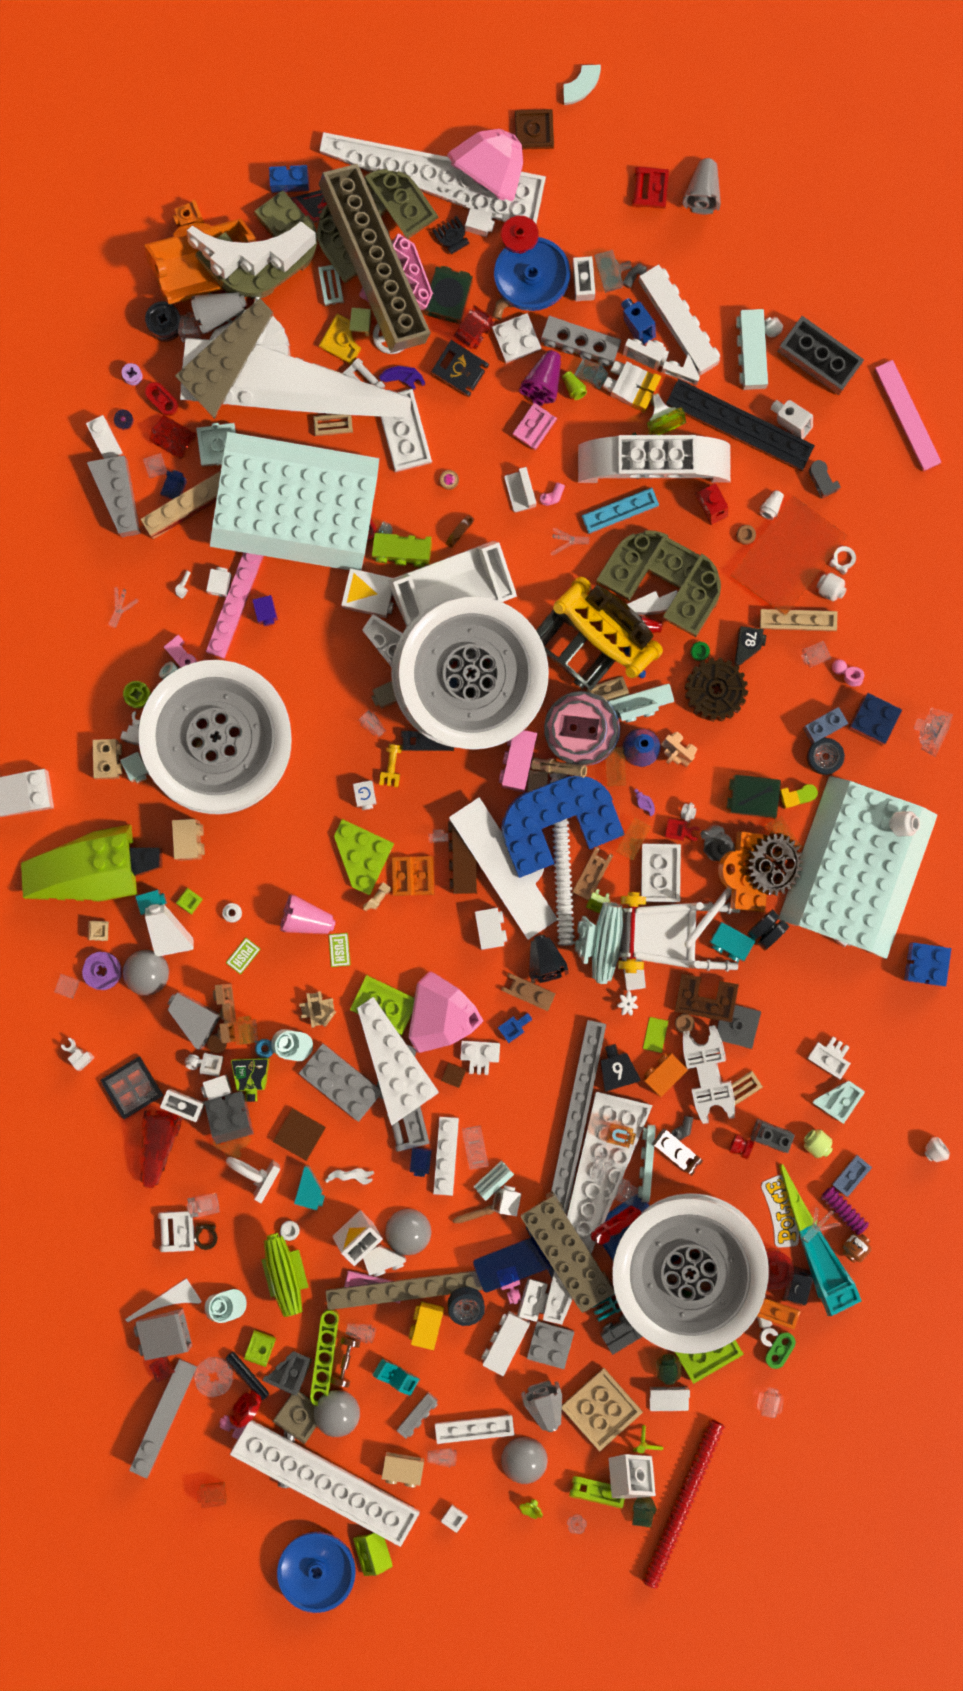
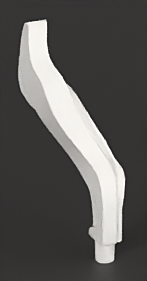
M362 1168L351 1171L338 1169L329 1174L325 1181L328 1183L334 1178H340L342 1181L354 1178L362 1184H368L373 1180L372 1178L368 1179V1177L373 1175L374 1171H365Z

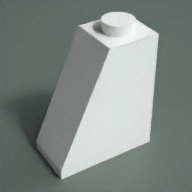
M154 904L145 908V919L155 955L164 956L193 950V937L165 904Z

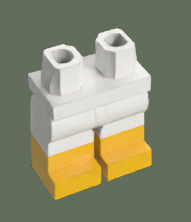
M615 361L611 372L619 375V378L616 381L607 377L603 388L611 392L612 397L644 413L662 376L647 372L627 361L626 364Z

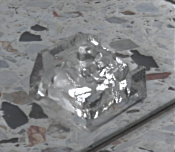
M931 708L930 714L925 721L920 718L917 719L914 729L920 731L921 750L936 757L952 724L953 714Z

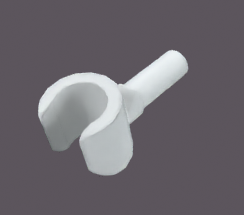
M186 571L181 583L175 588L176 595L180 598H184L188 592L184 586L191 573L189 571Z

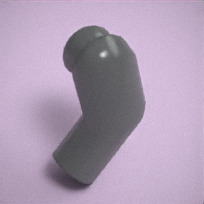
M684 1116L682 1126L672 1130L671 1134L678 1140L689 1136L694 1117Z

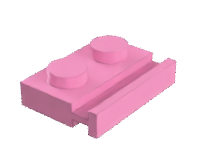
M534 403L514 431L513 436L536 451L557 418Z

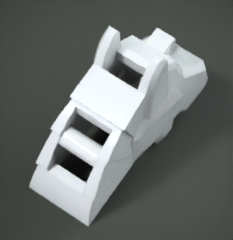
M243 311L242 313L238 314L237 317L235 318V320H236L238 317H240L245 311ZM272 316L256 345H263L268 347V349L280 351L290 356V345L285 329ZM230 319L228 324L215 329L210 340L216 339L234 321Z

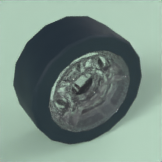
M820 739L813 743L807 752L808 765L814 772L821 775L833 774L844 763L845 754L843 747L834 739ZM824 753L829 754L828 760L823 759L822 755Z
M472 1287L456 1289L448 1298L450 1318L461 1326L476 1324L485 1313L482 1294Z

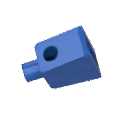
M630 298L624 300L621 303L624 309V322L633 337L641 341L643 345L649 340L656 338L655 322L640 301L633 303Z

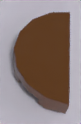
M467 515L448 538L446 545L450 548L457 543L475 521L471 515Z

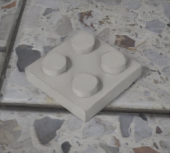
M537 1320L527 1359L565 1369L574 1330Z

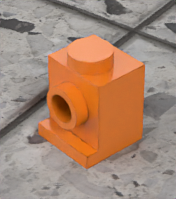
M195 200L174 209L176 214L173 217L177 226H185L196 222L204 223ZM190 212V215H189V216H187V217L183 216L184 214H187V213Z

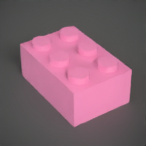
M523 730L507 742L510 750L509 752L505 751L503 764H506V769L501 770L499 778L502 788L524 793L537 733Z

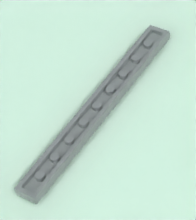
M587 1020L551 1189L562 1204L565 1214H567L606 1024Z

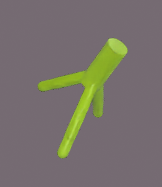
M642 1425L641 1443L633 1451L644 1453L646 1449L663 1450L662 1446L647 1445L645 1442L646 1426Z

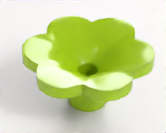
M534 1499L530 1503L520 1504L519 1506L524 1515L533 1519H537V1517L542 1518L543 1516L541 1509L537 1507L538 1501Z

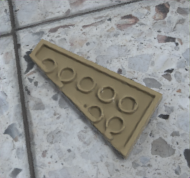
M261 298L175 375L214 419L221 405L225 402L231 387L234 386L244 368L250 353L254 350L259 337L263 334L274 314Z

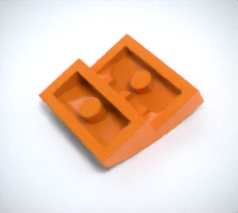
M433 856L392 857L393 896L434 895Z

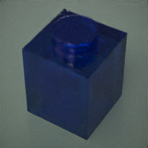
M412 1148L410 1172H414V1176L425 1177V1174H429L432 1149Z

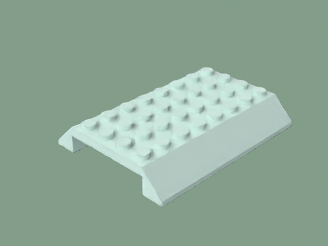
M227 432L210 547L350 570L351 568L361 571L377 482L379 458Z
M829 776L802 851L803 855L799 859L804 861L799 864V867L803 870L797 872L801 877H795L796 885L790 884L791 890H788L778 920H784L788 924L808 929L887 959L938 815L924 807L858 783ZM912 811L915 813L920 821L919 830L913 836L894 835L889 827V821L895 812Z

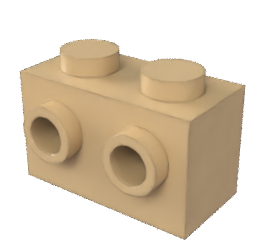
M93 740L94 779H120L119 774L123 772L122 763H119V755H122V745L119 744L118 740Z
M386 1452L382 1479L389 1484L402 1482L407 1487L420 1486L425 1458Z

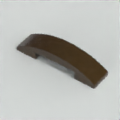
M596 585L585 598L597 611L603 610L629 634L628 639L640 650H643L654 637L648 626L634 610L603 587Z

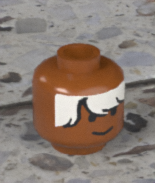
M852 1234L843 1244V1254L851 1262L860 1263L871 1252L869 1245L871 1241L863 1234L860 1236Z

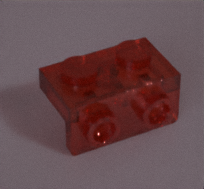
M163 415L152 428L150 441L182 459L186 449L195 439L196 433Z

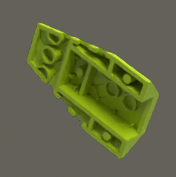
M131 824L91 832L22 862L23 898L42 900L56 898L58 900L75 899L76 901L92 900L100 902L136 895V877L131 871L129 843H133Z

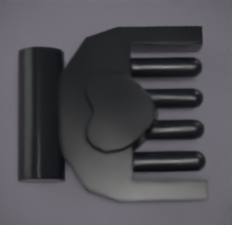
M457 216L454 217L455 221L451 219L454 228H452L449 222L446 223L449 228L448 230L445 225H442L446 236L440 227L437 230L442 238L436 229L433 230L439 243L444 247H448L447 249L451 255L469 244L468 239L464 238V226Z

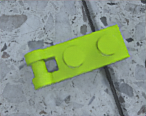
M573 1476V1488L570 1490L569 1497L620 1509L623 1508L625 1498H612L611 1484ZM581 1485L586 1486L585 1492L580 1491Z

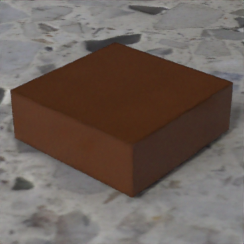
M448 1063L441 1081L459 1088L466 1070Z

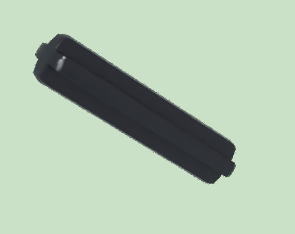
M230 1352L226 1356L227 1362L246 1384L261 1396V1400L267 1398L269 1395L267 1389L236 1353Z

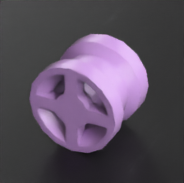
M129 363L122 369V376L127 384L133 386L142 381V372L136 364Z

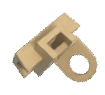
M321 991L313 994L306 993L308 1003L299 1004L302 1009L301 1018L310 1017L312 1028L318 1025L326 1027L337 1012L334 1010L333 998L323 1000Z

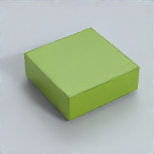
M187 888L176 904L192 915L203 899Z

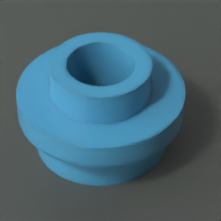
M262 1039L257 1042L255 1052L259 1057L268 1058L274 1053L270 1040ZM263 1045L268 1046L269 1049L267 1052L262 1051L261 1048Z

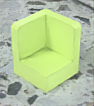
M352 308L350 331L365 332V336L370 335L371 309Z

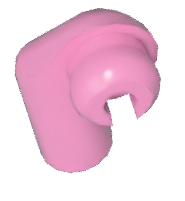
M556 483L553 492L543 493L540 496L542 504L550 506L558 503L565 485Z

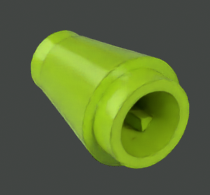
M571 371L566 372L562 376L571 398L579 400L587 394L586 386Z

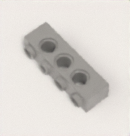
M552 316L548 317L541 338V342L549 348L558 347L567 354L576 353L582 359L597 360L603 366H613L621 343L620 339ZM565 333L568 338L560 340L557 335ZM583 339L586 344L578 346L575 341ZM596 345H600L603 347L604 350L602 352H596L594 351L593 347Z

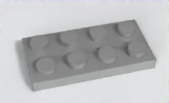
M324 1043L299 1072L302 1077L358 1122L382 1093L379 1087Z

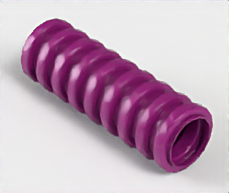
M829 1187L821 1195V1199L825 1200V1203L829 1204L831 1209H834V1213H838V1217L843 1218V1222H847V1226H851L852 1231L855 1230V1234L858 1235L864 1232L869 1223L864 1221V1217H860V1213H856L855 1208H851V1204H847L848 1201L846 1199L843 1200L842 1195H838V1191H834V1187Z

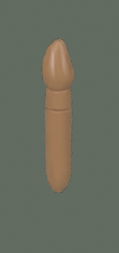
M489 1205L483 1209L459 1215L453 1219V1223H463L486 1214L490 1215L495 1211L492 1210V1205Z

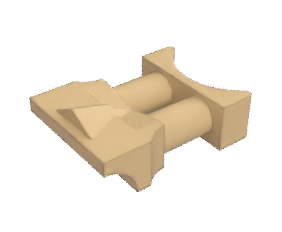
M383 882L376 895L363 905V910L366 912L369 909L377 910L386 894L388 895L392 888Z

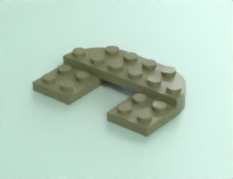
M382 169L365 176V182L380 217L389 212L407 239L439 218L417 184L408 175L400 171ZM326 205L319 216L320 220L317 228L318 242L344 283H347L357 276V273L329 207Z
M284 190L254 211L255 217L273 238L291 230L298 223L302 222L315 232L316 244L285 273L281 269L275 268L269 262L256 276L246 272L240 265L226 279L212 272L210 260L205 258L199 250L195 257L228 293L239 292L240 295L250 297L251 299L266 297L272 294L276 287L300 270L303 271L312 261L317 245L315 225L309 215L305 216ZM225 232L217 237L220 240L233 242Z
M647 530L643 533L632 534L626 537L613 552L597 578L596 583L630 601L647 572L658 576L680 589L664 614L663 620L697 637L719 601L721 581L716 566L702 553L699 555L668 538L667 534L659 531Z

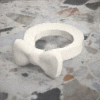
M847 546L839 547L834 552L829 566L836 568L844 575L854 565L856 554ZM845 551L850 554L851 562L841 566L838 564L837 555L839 552Z

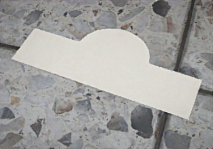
M477 798L449 817L528 940L557 920L556 915L536 886V882L542 876L544 868L518 878L504 843L502 832L480 798Z

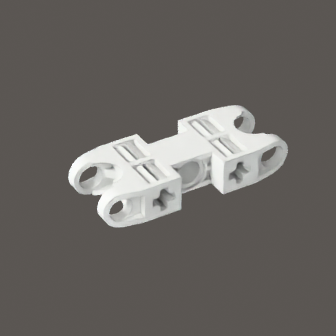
M715 1025L709 1026V1040L704 1045L697 1044L694 1038H691L689 1031L683 1032V1052L687 1069L697 1067L701 1086L693 1088L692 1094L695 1108L703 1124L709 1123V1110L714 1105L721 1106L727 1112L729 1119L735 1118V1097L731 1081L721 1082L717 1063L726 1061V1055L722 1039Z

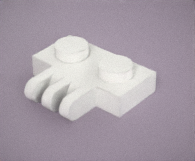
M834 1036L826 1047L817 1042L807 1059L838 1079H841L851 1064L843 1059L849 1046L845 1045L841 1051L840 1047L843 1042L840 1040L836 1046H833L836 1041Z
M462 1041L460 1060L470 1061L469 1074H473L474 1067H477V1075H481V1067H485L484 1074L488 1075L489 1062H499L500 1043Z
M527 1279L517 1313L518 1317L537 1322L539 1313L545 1312L549 1295L545 1293L547 1283Z

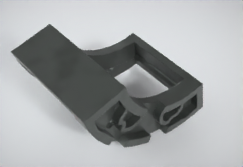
M553 609L536 630L544 645L546 655L575 679L574 683L581 689L585 687L591 691L615 662V660L602 652L581 677L567 664L588 639L576 628L565 613L557 614ZM566 623L579 633L558 657L545 648V646L560 627Z

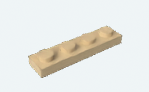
M761 609L760 629L837 631L838 611Z

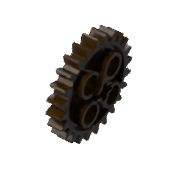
M770 833V836L764 834L763 839L757 838L758 845L751 844L754 848L753 851H747L751 856L745 858L746 861H749V864L744 866V868L749 869L745 875L751 877L748 882L753 883V888L758 889V892L777 896L778 893L784 894L785 889L791 890L790 884H797L794 879L795 877H801L797 872L803 870L799 867V864L804 862L799 860V857L803 854L797 852L800 846L794 845L795 840L790 839L789 836H783L780 833Z

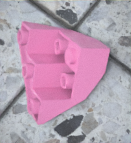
M502 129L477 132L448 153L447 156L451 160L453 167L462 170L472 177L477 184L486 187L498 199L503 201L507 199L513 202L523 166L522 144L514 134Z
M398 233L392 241L393 247L420 310H424L427 308L433 294L415 244ZM362 287L359 296L368 301L367 296Z
M429 971L417 983L409 1039L418 1053L451 1045L471 1034L483 1022L476 1006L460 989L435 973Z

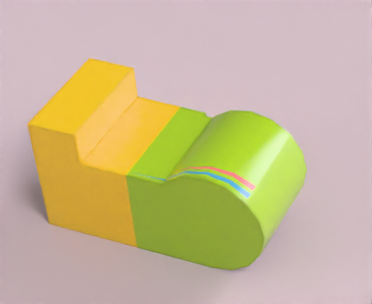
M808 784L800 790L790 793L788 788L781 789L779 794L783 807L786 809L814 800L817 797L818 791L814 785Z

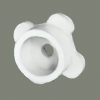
M691 802L690 804H684L681 811V818L685 819L688 823L691 819H694L696 814L695 805Z

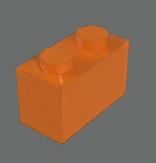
M665 1053L658 1060L660 1064L655 1069L651 1067L644 1074L646 1077L644 1081L660 1097L688 1071L672 1053L669 1055Z

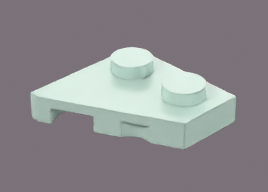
M846 1081L814 1099L812 1103L844 1124L865 1091L852 1082Z

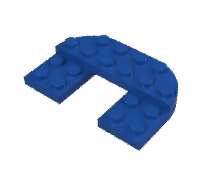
M569 775L532 791L525 792L510 803L502 820V836L518 878L555 864L541 829L576 815L588 849L625 835L613 805V799L601 783L586 776L583 778Z

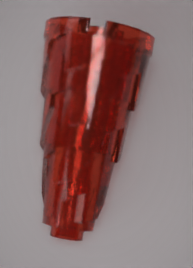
M152 1110L144 1111L141 1128L143 1135L140 1162V1182L143 1183L144 1187L154 1188L159 1183L162 1171L165 1170L169 1152L181 1127L182 1118H178V1115L156 1110L155 1115H151Z

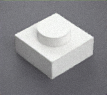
M452 1504L441 1519V1522L457 1533L468 1518V1515Z

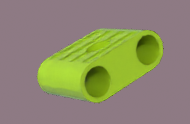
M254 1330L244 1360L266 1367L276 1337Z

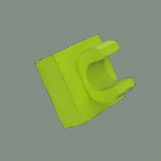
M597 889L595 893H592L586 908L600 914L603 903L610 902V899H608V893L603 897L599 895L600 890Z

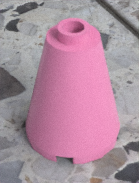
M295 895L288 897L283 911L285 912L284 918L281 919L280 931L328 934L329 931H333L335 920H333L331 914Z

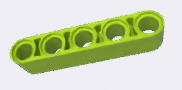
M326 1309L320 1321L310 1395L311 1402L318 1406V1400L315 1398V1392L321 1391L325 1396H328L330 1391L339 1324V1313L335 1309ZM328 1313L333 1314L335 1321L332 1323L327 1322L325 1315ZM324 1333H330L333 1337V1340L331 1342H325L322 1338V1335ZM323 1352L328 1353L330 1360L322 1361L320 1354ZM319 1372L327 1374L325 1381L318 1379L317 1374Z

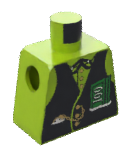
M270 1058L231 1060L237 1091L246 1090V1102L258 1101L257 1090L266 1089Z

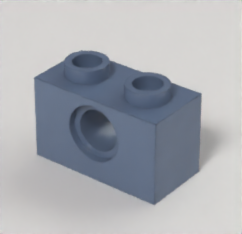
M838 707L803 727V730L811 744L846 726L848 722Z

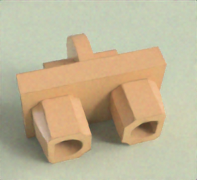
M678 732L671 736L668 735L661 743V746L666 750L664 754L669 757L666 763L670 764L671 761H674L677 765L682 763L685 767L695 758L694 755L697 748L690 743L684 748L680 744L683 736Z

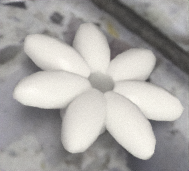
M628 991L626 997L620 995L621 1003L617 1007L623 1008L622 1015L628 1012L632 1016V1008H638L634 1003L637 996L631 997V992Z

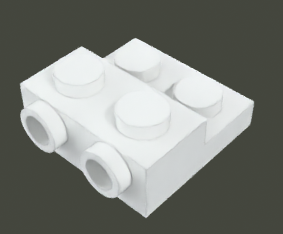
M628 338L623 355L657 371L659 366L663 367L669 351H666V347H663L664 344L657 340H649L647 345L643 346L641 341Z

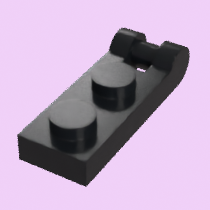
M401 731V751H454V747L437 743L419 731ZM410 738H416V745H410Z

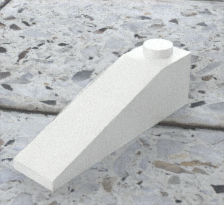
M372 614L362 630L392 667L394 651L402 633Z

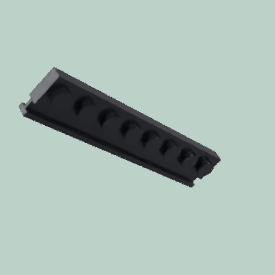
M680 379L677 380L666 402L667 406L675 407L677 411L800 471H803L815 445Z

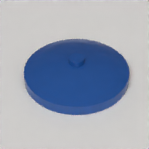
M538 237L535 247L526 251V253H513L505 247L495 263V284L501 297L513 307L526 311L542 310L555 304L565 294L570 281L569 261L558 245L541 237Z
M309 1532L292 1540L284 1549L277 1568L279 1587L285 1598L298 1609L312 1613L326 1612L339 1606L350 1594L356 1575L354 1558L349 1548L339 1538L325 1532Z

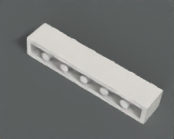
M658 264L639 276L638 282L686 357L688 354L690 355L700 376L719 364L720 354L715 347L712 348L710 345V338L705 331L702 332L699 328L700 323L697 317L690 314L688 303L685 300H681L678 295L680 292L677 286L669 281L668 278L670 277L666 269H662Z

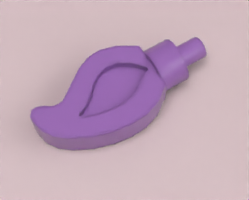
M638 789L634 790L635 796L638 799V807L648 811L649 816H652L655 813V807L651 798L643 795Z

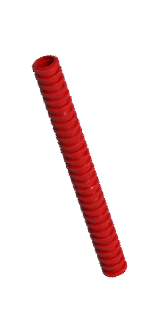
M709 1420V1426H706L707 1431H704L705 1436L701 1438L702 1443H699L698 1453L694 1455L693 1465H690L691 1470L687 1472L686 1482L682 1484L681 1493H678L679 1498L675 1501L676 1505H673L674 1510H671L672 1515L668 1517L669 1522H666L667 1527L663 1529L665 1532L661 1534L662 1539H659L660 1544L656 1546L658 1549L654 1551L655 1556H652L653 1561L649 1563L651 1566L647 1568L648 1573H645L646 1577L642 1580L645 1585L656 1589L659 1587L660 1577H663V1571H666L667 1561L671 1559L672 1549L676 1547L674 1544L678 1542L679 1532L683 1530L681 1527L685 1525L684 1520H687L686 1515L690 1513L691 1503H694L693 1498L697 1496L696 1492H699L698 1486H701V1480H704L703 1475H706L705 1470L709 1468L708 1463H711L712 1453L716 1451L715 1446H718L719 1436L723 1434L722 1429L724 1430L725 1426L718 1421Z

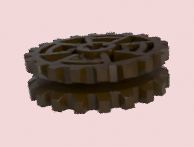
M711 658L708 660V663L702 661L699 664V668L695 666L692 670L693 674H689L687 678L689 683L685 685V689L688 690L685 694V699L690 700L688 706L694 707L693 713H700L702 719L708 717L712 722L716 718L719 721H724L726 716L730 719L734 715L733 712L738 713L741 707L739 705L743 706L746 700L743 697L748 695V690H745L748 682L743 680L745 674L743 672L739 673L740 667L737 665L733 667L730 660L726 663L723 662V658H718L717 661ZM712 686L714 688L715 686H719V691H721V693L718 692L717 694H714V689H712Z

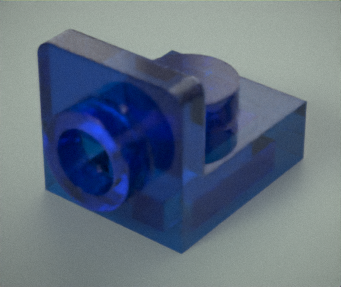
M176 470L166 472L167 478L160 493L161 496L172 500L183 493L187 482L186 478L183 477L184 474Z

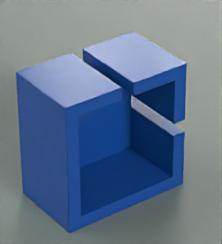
M909 943L907 960H914V964H906L904 981L946 987L952 948Z

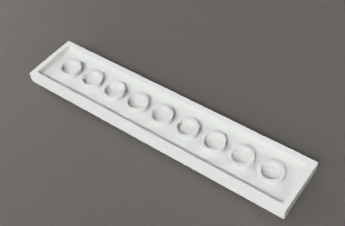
M253 1420L245 1426L230 1452L231 1456L400 1547L420 1514V1511Z

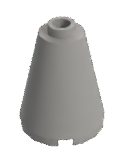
M705 158L699 161L683 197L684 207L686 209L687 207L692 208L693 213L702 215L713 214V210L717 209L718 211L720 209L718 167L713 159Z
M239 292L192 296L193 300H191L195 318L202 323L199 328L203 334L212 331L245 311L244 307L247 306L244 295H240Z

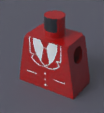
M716 483L694 493L710 525L728 517V505Z

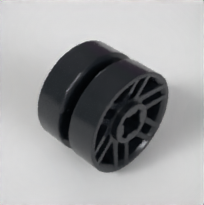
M161 301L154 303L148 308L145 322L155 339L168 342L180 335L181 316L174 305Z
M773 909L761 918L747 933L753 940L762 936L758 945L764 951L774 944L790 927L784 920H780L775 924L779 915Z

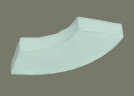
M582 65L581 73L577 79L563 85L564 105L574 104L586 98L597 85L601 65Z

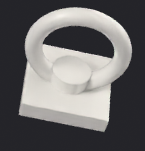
M228 1157L226 1159V1164L230 1168L254 1181L253 1184L257 1186L253 1193L254 1200L262 1203L280 1171L279 1163L272 1160L266 1171L263 1169L258 1171L236 1158Z

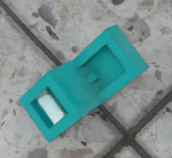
M383 1358L372 1374L376 1379L390 1384L397 1391L409 1396L420 1380L397 1364Z

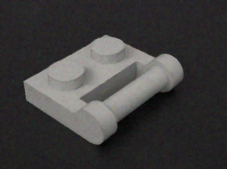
M421 1106L403 1117L409 1139L408 1143L403 1142L399 1122L392 1125L396 1152L430 1143Z

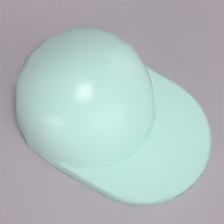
M281 1029L273 1035L271 1047L272 1051L283 1059L302 1061L311 1054L313 1042L306 1033Z
M230 1289L211 1295L205 1302V1313L211 1321L217 1323L228 1322L239 1318L245 1312L247 1301L241 1291Z

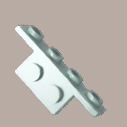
M667 683L616 698L609 702L622 721L632 722L637 719L636 717L642 715L644 717L654 715L656 711H659L658 706L672 703L674 698L670 684Z

